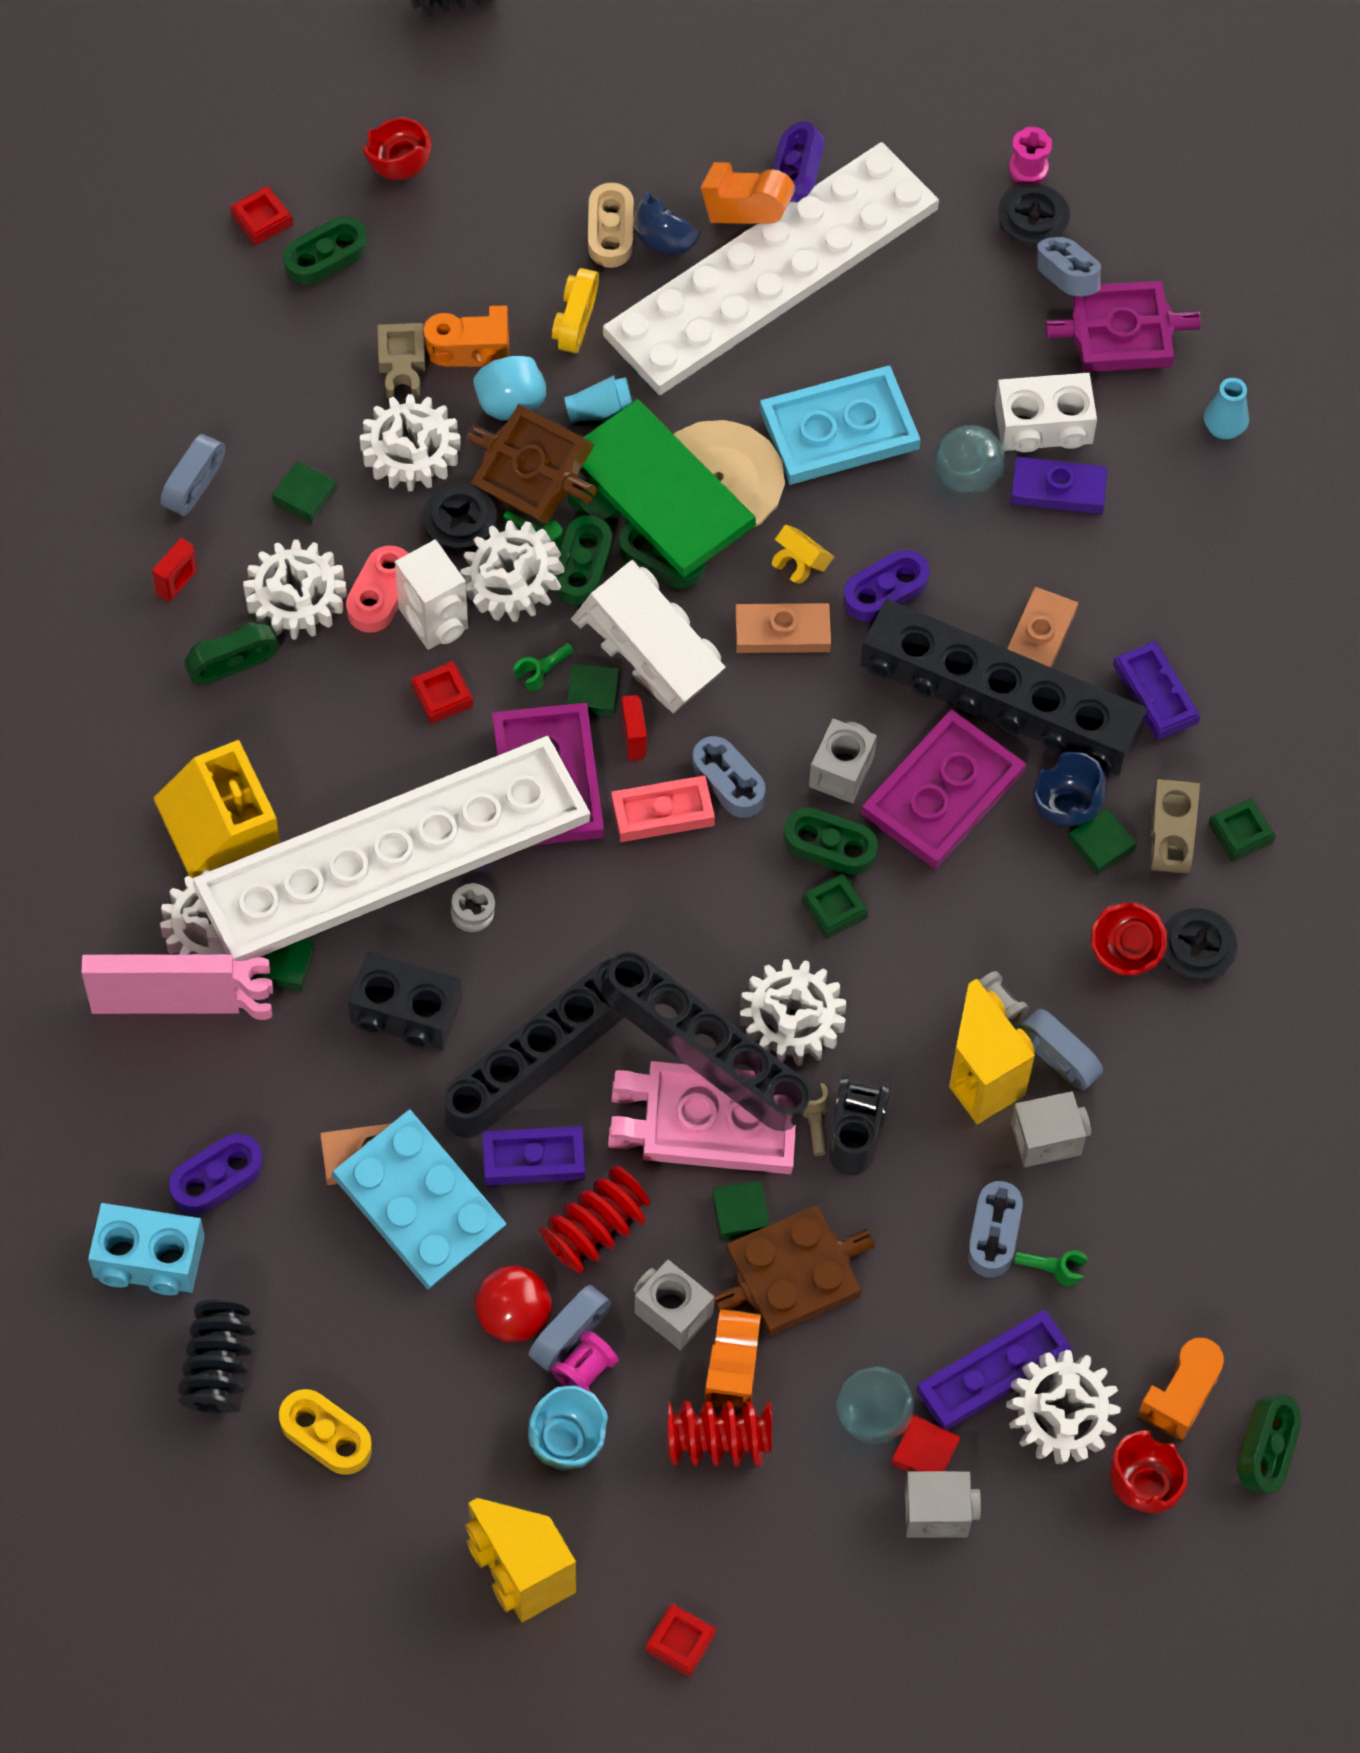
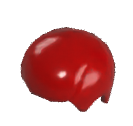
M400 117L387 120L376 129H370L368 131L367 144L362 146V150L367 162L379 176L393 181L413 178L425 168L431 156L432 140L429 131L418 121Z
M1135 902L1121 903L1108 906L1101 912L1092 925L1090 945L1098 962L1109 971L1123 976H1135L1147 973L1156 968L1157 964L1161 962L1167 949V930L1159 915L1146 906Z
M513 1265L499 1267L483 1278L474 1298V1308L481 1327L489 1335L505 1343L526 1342L540 1333L546 1326L552 1312V1300L547 1285L539 1275L531 1269Z
M1141 1430L1124 1436L1114 1449L1111 1458L1109 1480L1114 1494L1125 1505L1148 1514L1163 1513L1175 1507L1188 1487V1468L1179 1453H1177L1173 1443L1163 1444L1157 1442L1152 1438L1150 1431Z

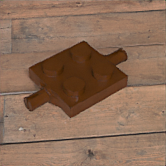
M519 404L508 422L496 434L487 431L480 425H474L471 428L480 437L468 432V442L486 450L483 463L471 484L546 526L567 494L576 497L586 504L590 503L593 499L585 492L593 496L596 495L595 485L578 478V473L594 445L587 439Z
M818 1205L732 1241L726 1244V1252L737 1272L738 1285L718 1294H713L715 1297L714 1307H717L716 1311L719 1314L720 1309L732 1310L747 1304L756 1314L761 1315L760 1319L769 1337L852 1302L861 1298L862 1290L850 1269L849 1258L874 1249L873 1237L870 1236V1231L865 1228L861 1232L840 1240L830 1230Z

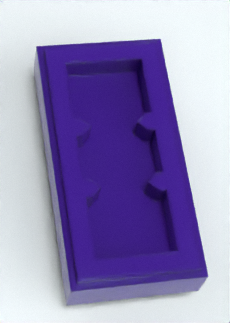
M1016 457L1011 504L1103 514L1108 467Z
M1156 640L1114 657L1113 667L1134 703L1147 708L1145 722L1157 741L1199 724L1201 715Z

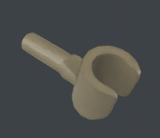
M820 1083V1099L810 1100L802 1115L808 1118L814 1156L826 1154L822 1116L827 1111L828 1089L823 1083Z

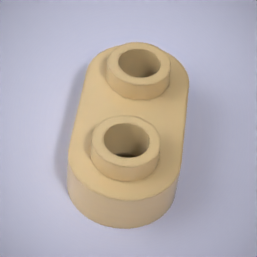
M618 183L601 184L591 192L589 197L588 253L595 263L609 268L623 265L630 259L633 252L634 199L630 190ZM609 209H613V210H616L617 212H616V213H613V212L606 213L605 211H606V210H609ZM611 246L615 247L616 249L608 250L604 248Z

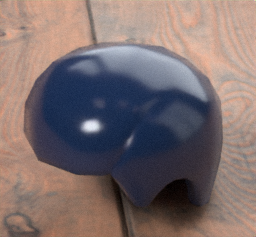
M646 192L633 219V226L639 239L651 250L667 255L676 256L691 250L696 245L701 233L699 229L696 230L685 219L664 207L660 199L655 200L650 192Z
M1061 753L1057 764L1049 770L1041 769L1039 771L1032 796L1039 815L1056 826L1064 828L1091 821L1099 814L1106 799L1105 774L1100 762L1087 753Z

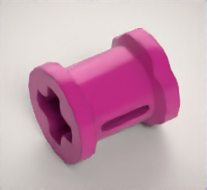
M1026 127L1022 131H1018L1012 140V150L1015 154L1009 161V173L1017 183L1023 185L1039 184L1048 174L1049 163L1046 158L1049 157L1052 151V139L1043 129Z
M585 1330L579 1337L581 1343L563 1363L556 1362L551 1367V1372L562 1386L576 1385L590 1391L589 1386L606 1367L613 1368L619 1359L603 1339L593 1332Z

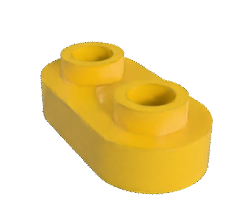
M580 268L576 276L569 275L564 291V302H568L565 313L557 312L552 329V339L558 340L559 350L576 354L580 350L597 295L599 272Z
M303 1389L295 1391L282 1402L279 1410L281 1429L284 1435L298 1447L338 1474H353L362 1470L367 1465L372 1455L371 1437L366 1427L313 1390ZM309 1414L315 1418V1421L311 1426L302 1427L297 1424L298 1418ZM343 1444H352L356 1448L352 1455L346 1457L339 1455L337 1450Z

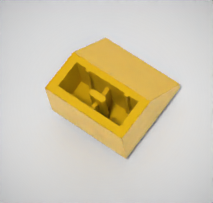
M239 740L194 757L153 797L154 803L183 865L192 879L203 875V870L213 871L280 844L277 818Z
M975 979L968 984L949 1087L978 1125L1026 1095L1035 1049L1028 1035L1020 1028L1015 1030L1005 1017L1006 1010L998 995L992 990L987 992L978 979Z
M476 1498L468 1503L470 1522L465 1524L470 1539L466 1540L468 1548L480 1568L486 1565L490 1567L495 1580L492 1588L505 1612L514 1609L522 1623L576 1593V1561L549 1516Z

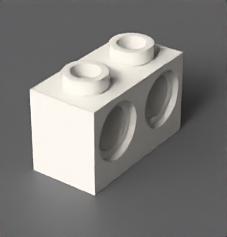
M1089 373L998 380L995 410L1002 451L1017 450L1019 452H1031L1038 448L1059 446L1073 449L1084 444H1093L1097 415ZM1063 412H1070L1075 414V416H1068L1063 414ZM1017 416H1026L1030 419H1020Z
M436 539L395 561L399 610L425 647L429 650L440 643L448 644L456 640L464 630L468 629L466 581Z

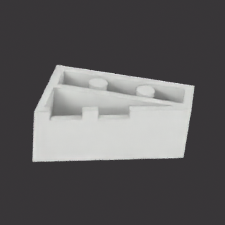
M631 560L593 591L571 620L579 628L588 623L605 639L601 644V648L611 657L619 651L634 666L635 670L632 672V676L674 714L711 683L726 667L721 663V656L716 647L707 639H701L689 626L690 620L685 611L675 603L670 604L658 590L659 584L653 574L644 567L639 568Z

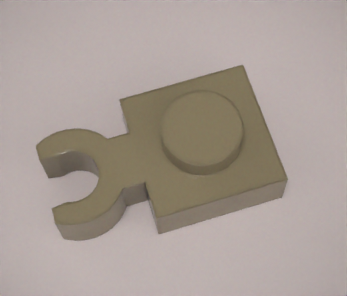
M423 323L377 325L379 373H388L385 378V391L388 400L395 396L394 389L400 384L409 385L414 399H418L420 396V379L416 372L425 371Z

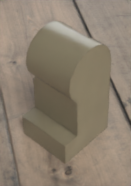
M1157 779L1151 800L1150 836H1152L1150 871L1190 873L1194 852L1200 783Z

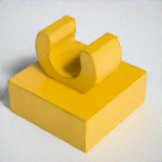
M786 524L774 539L786 549L780 550L775 554L772 566L782 570L789 560L795 559L797 569L792 574L790 580L797 584L803 583L808 578L811 568L824 572L834 558L832 554L801 530Z

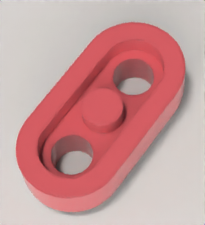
M391 545L383 546L373 551L368 557L346 600L348 620L356 629L368 633L378 632L391 623L399 608L395 568L386 569L382 566L387 563H395L396 560L409 554L404 549ZM369 599L377 601V603L373 606H365L362 604L364 601Z

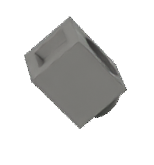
M833 718L811 763L809 787L853 804L873 762L877 735L870 733L867 728L858 723H844ZM838 754H849L855 759L842 761L835 756Z
M1073 1091L1015 1103L1011 1126L1024 1168L1082 1155L1085 1139L1091 1135V1126L1085 1107H1077Z
M669 1259L658 1271L653 1268L649 1269L634 1287V1292L636 1293L634 1313L680 1351L713 1316L715 1297ZM665 1295H675L684 1303L678 1308L667 1309L662 1307L657 1301Z
M970 1472L907 1473L904 1487L906 1538H968L972 1520H980L981 1515L980 1489H971Z

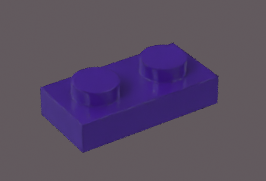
M582 1126L482 1132L485 1185L585 1180Z

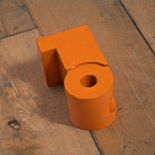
M714 162L700 187L711 223H776L782 218L795 192V185L792 179L781 171L771 169L765 170L761 174L733 172L731 164L726 162Z
M507 305L489 306V316L458 318L450 313H438L431 316L424 325L423 331L427 357L436 365L445 367H484L497 359L509 357Z
M720 1309L715 1345L712 1346L705 1390V1401H711L712 1406L722 1408L725 1401H731L735 1410L742 1411L745 1401H751L760 1314Z
M1194 1338L1187 1341L1181 1349L1175 1366V1375L1166 1391L1164 1392L1152 1385L1142 1401L1137 1417L1183 1442L1217 1383L1224 1364L1223 1352L1220 1347L1212 1340L1206 1338Z

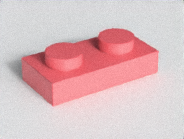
M705 775L611 792V803L620 842L715 826V815Z

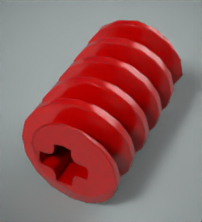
M615 1166L611 1168L608 1174L609 1180L605 1178L596 1180L593 1185L594 1192L589 1190L582 1191L578 1195L579 1205L570 1202L563 1206V1217L555 1214L548 1218V1229L540 1227L541 1236L554 1255L577 1274L585 1272L580 1260V1256L583 1254L593 1262L600 1260L595 1244L599 1242L609 1250L615 1248L610 1232L615 1230L625 1238L631 1235L626 1223L628 1218H631L639 1225L646 1223L641 1208L644 1205L650 1207L649 1198L640 1184L622 1167Z
M668 1400L667 1452L672 1466L679 1465L684 1451H688L693 1466H699L704 1452H709L713 1466L718 1467L722 1462L725 1452L730 1453L734 1467L741 1466L746 1452H750L755 1467H761L766 1453H771L772 1402H766L761 1415L757 1416L753 1403L745 1401L740 1416H736L732 1402L725 1401L719 1416H716L711 1401H704L699 1415H695L691 1402L684 1400L678 1415H674Z

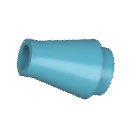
M614 375L574 395L564 397L571 424L582 421H607L632 403L626 377L615 380Z
M1227 378L1222 381L1218 392L1204 412L1206 426L1214 436L1220 439L1237 437L1246 430L1249 424L1246 397L1247 386L1238 378Z

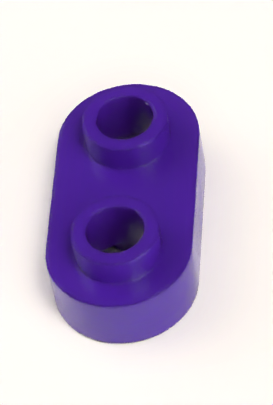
M808 121L798 122L784 132L779 140L772 169L787 174L795 185V192L790 202H799L808 196L814 188L824 149L825 139L823 135Z
M898 550L853 575L847 581L844 588L843 603L846 611L857 620L870 622L875 621L886 598L904 605L918 597L925 591L928 585L930 569L927 560L918 552ZM900 576H908L912 581L904 583L898 580ZM862 598H870L874 601V603L864 604L861 603L859 600Z
M231 1134L180 1164L173 1171L169 1181L170 1193L174 1204L181 1211L189 1214L205 1213L255 1182L263 1170V1157L259 1144L248 1135ZM236 1159H243L247 1162V1165L240 1170L230 1167L231 1162ZM196 1185L205 1188L204 1192L199 1196H190L187 1193L191 1187Z

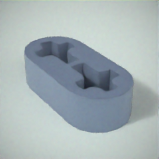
M1051 237L1042 240L1038 244V270L1063 292L1073 296H1088L1100 290L1101 264L1076 242L1064 237Z
M205 434L197 436L165 483L161 494L160 503L162 507L181 516L187 515L192 510L222 464L226 448L224 443Z
M709 736L701 739L695 745L692 753V769L695 776H706L709 792L733 816L749 818L758 814L764 806L766 794L765 782L759 773L726 739L718 736ZM709 754L712 758H717L721 755L724 772L713 762L706 766L705 756ZM735 784L744 792L752 789V799L749 800L745 796H741L738 799L735 798Z
M1037 1009L1020 1024L1019 1028L1030 1038L1035 1053L1074 1088L1085 1091L1103 1074V1067L1096 1055L1049 1012Z
M1005 1181L989 1183L981 1190L968 1247V1262L978 1275L986 1278H995L1003 1275L1009 1269L1015 1251L1023 1198L1020 1191L1013 1184ZM996 1197L1006 1199L1005 1205L1008 1208L1003 1213L1001 1223L992 1221L994 1207L990 1204H994ZM989 1235L999 1237L997 1243V1253L999 1254L996 1255L994 1262L984 1260L985 1252L982 1251L987 1247Z
M592 1285L583 1288L538 1336L529 1350V1357L548 1373L551 1372V1367L556 1362L563 1363L581 1343L579 1340L580 1335L585 1330L591 1332L600 1323L609 1310L611 1301Z

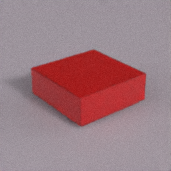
M268 185L230 206L231 216L255 246L293 225L292 215Z
M183 538L177 541L152 570L156 594L168 602L173 600L198 572L194 545Z
M454 661L410 678L411 687L430 724L474 706L473 697Z
M638 695L624 696L621 703V721L628 761L645 759V756H647V732L641 698Z
M914 1415L892 1458L891 1464L906 1472H945L959 1445L961 1437Z
M671 1603L646 1644L645 1652L691 1678L715 1638L717 1628Z

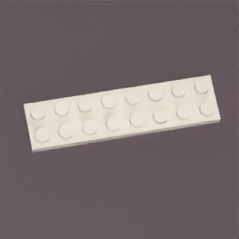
M880 142L815 185L808 196L799 202H789L782 218L776 223L756 224L603 325V336L660 396L937 211L939 199L883 142Z
M546 736L193 878V885L227 955H233L234 961H247L251 958L261 957L586 824L590 820V811L550 738Z

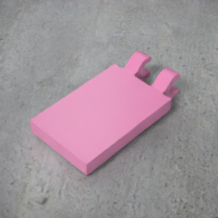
M82 955L81 973L92 1014H239V1008H243L255 1019L267 1020L272 1018L271 1004H259L254 1001V999H266L269 997V994H273L272 980L267 978L250 980L256 974H270L269 960L266 958L255 957L247 961H234L233 955Z
M651 1061L649 1074H639L624 1070L615 1071L611 1101L620 1104H630L645 1100L647 1101L645 1120H638L624 1116H613L611 1118V1127H609V1148L630 1149L643 1146L642 1160L791 1174L794 1163L796 1126L786 1131H777L767 1127L686 1064ZM735 1069L736 1073L743 1078L751 1079L756 1077L754 1071ZM781 1094L773 1096L775 1102L784 1109L796 1108L790 1097Z

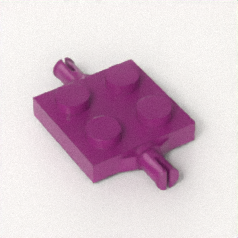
M1163 281L1100 284V290L1092 295H1071L1073 306L1072 319L1045 320L1046 339L1073 337L1079 349L1082 372L1172 367L1174 361L1173 332L1200 330L1201 328L1199 311L1172 312L1171 307L1165 300Z

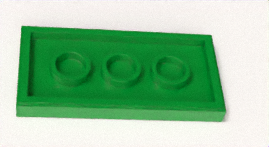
M638 399L583 437L592 443L594 448L580 469V472L592 485H595L596 489L684 578L756 526V516Z

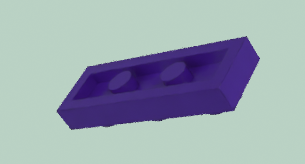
M1044 1309L918 1383L916 1392L938 1425L945 1430H949L1015 1391L1010 1386L1012 1381L1018 1378L1028 1379L1022 1370V1367L1026 1364L1033 1362L1040 1367L1039 1356L1048 1352L1053 1355L1057 1363L1059 1353L1065 1350H1071L1073 1353V1349Z

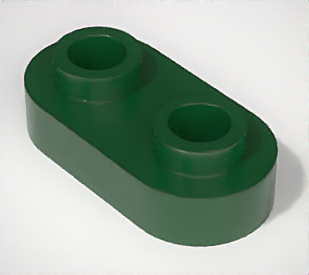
M337 217L294 239L286 246L283 252L286 275L295 283L310 285L357 262L365 255L368 247L367 232L364 225L352 217ZM343 243L351 244L346 248L339 247ZM303 264H312L309 267H301Z
M582 516L573 520L566 529L560 549L561 556L559 557L564 567V573L555 575L561 584L560 590H555V592L566 603L573 605L583 604L589 595L602 584L612 548V532L604 520L595 516ZM586 542L594 543L596 546L588 549L582 547L581 545ZM574 581H580L585 585L582 587H572L570 584Z
M630 522L621 529L619 534V551L625 562L629 563L633 560L639 568L644 567L649 570L656 579L678 589L691 588L703 579L706 562L684 578ZM645 544L650 548L646 551H639L635 547Z
M250 622L240 626L235 632L215 640L206 639L196 643L191 647L189 654L186 656L184 666L193 683L206 685L266 662L276 654L279 649V643L269 625Z
M808 807L794 811L785 822L784 843L786 848L796 857L849 875H858L868 871L876 861L878 841L875 834L864 825ZM808 833L812 834L816 839L811 842H805L800 839V836ZM849 849H855L859 851L861 855L852 858L847 856L844 852Z
M1288 1395L1262 1396L1257 1401L1252 1412L1237 1461V1472L1243 1486L1252 1493H1275L1285 1482L1301 1429L1299 1407L1295 1400Z

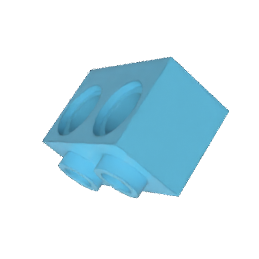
M101 1203L88 1257L93 1277L98 1278L101 1283L112 1287L123 1288L132 1283L148 1286L153 1292L163 1295H176L179 1291L193 1293L205 1239L201 1218ZM127 1242L133 1245V1248L124 1255L116 1256L109 1253L111 1247L117 1243ZM168 1250H178L183 1253L182 1257L174 1263H163L158 1260Z

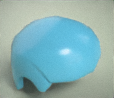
M510 356L497 359L482 367L473 380L481 407L486 414L500 421L509 420L518 404L535 412L546 397V383L543 374L538 370L535 360L526 356Z
M576 1385L556 1387L540 1399L529 1419L528 1438L534 1455L543 1464L561 1471L583 1468L598 1455V1451H600L604 1444L608 1421L607 1411L596 1395Z

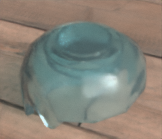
M976 424L961 426L948 432L937 445L935 469L945 486L956 491L986 492L998 478H1004L1006 456L1003 445L992 431Z
M877 1366L857 1370L842 1384L836 1402V1411L841 1425L853 1438L871 1445L888 1443L899 1437L908 1428L913 1418V1394L904 1378L895 1371Z

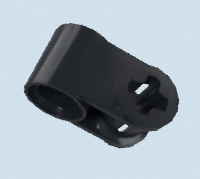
M842 1074L835 1104V1119L829 1149V1159L839 1172L847 1175H857L870 1167L874 1158L880 1127H883L891 1083L884 1082L881 1086L852 1081L850 1075ZM853 1139L861 1142L864 1146L858 1149H851L842 1144V1142Z

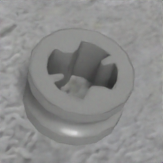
M471 883L461 886L452 897V921L458 928L467 932H477L485 929L494 917V895L481 884ZM472 900L475 905H481V913L474 915L470 909L465 910V902Z

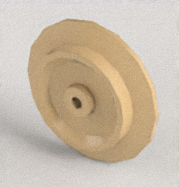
M727 420L697 422L673 434L756 516V526L762 524L778 507L785 487L783 462L772 443L753 428Z

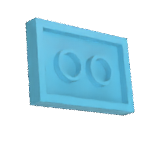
M890 365L760 400V413L773 446L782 459L783 470L789 485L920 449L921 439Z
M410 1109L333 1170L331 1174L427 1290L431 1289L504 1229L507 1224Z

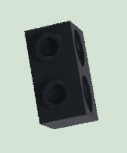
M367 951L348 1000L350 1023H354L360 1030L368 1034L382 1035L384 1032L401 1037L405 1043L415 1048L428 1049L431 1046L444 1050L462 1001L461 978ZM377 993H386L392 996L390 1000L384 1003H375L369 1000L370 997ZM423 1007H433L438 1010V1013L431 1017H422L416 1014Z

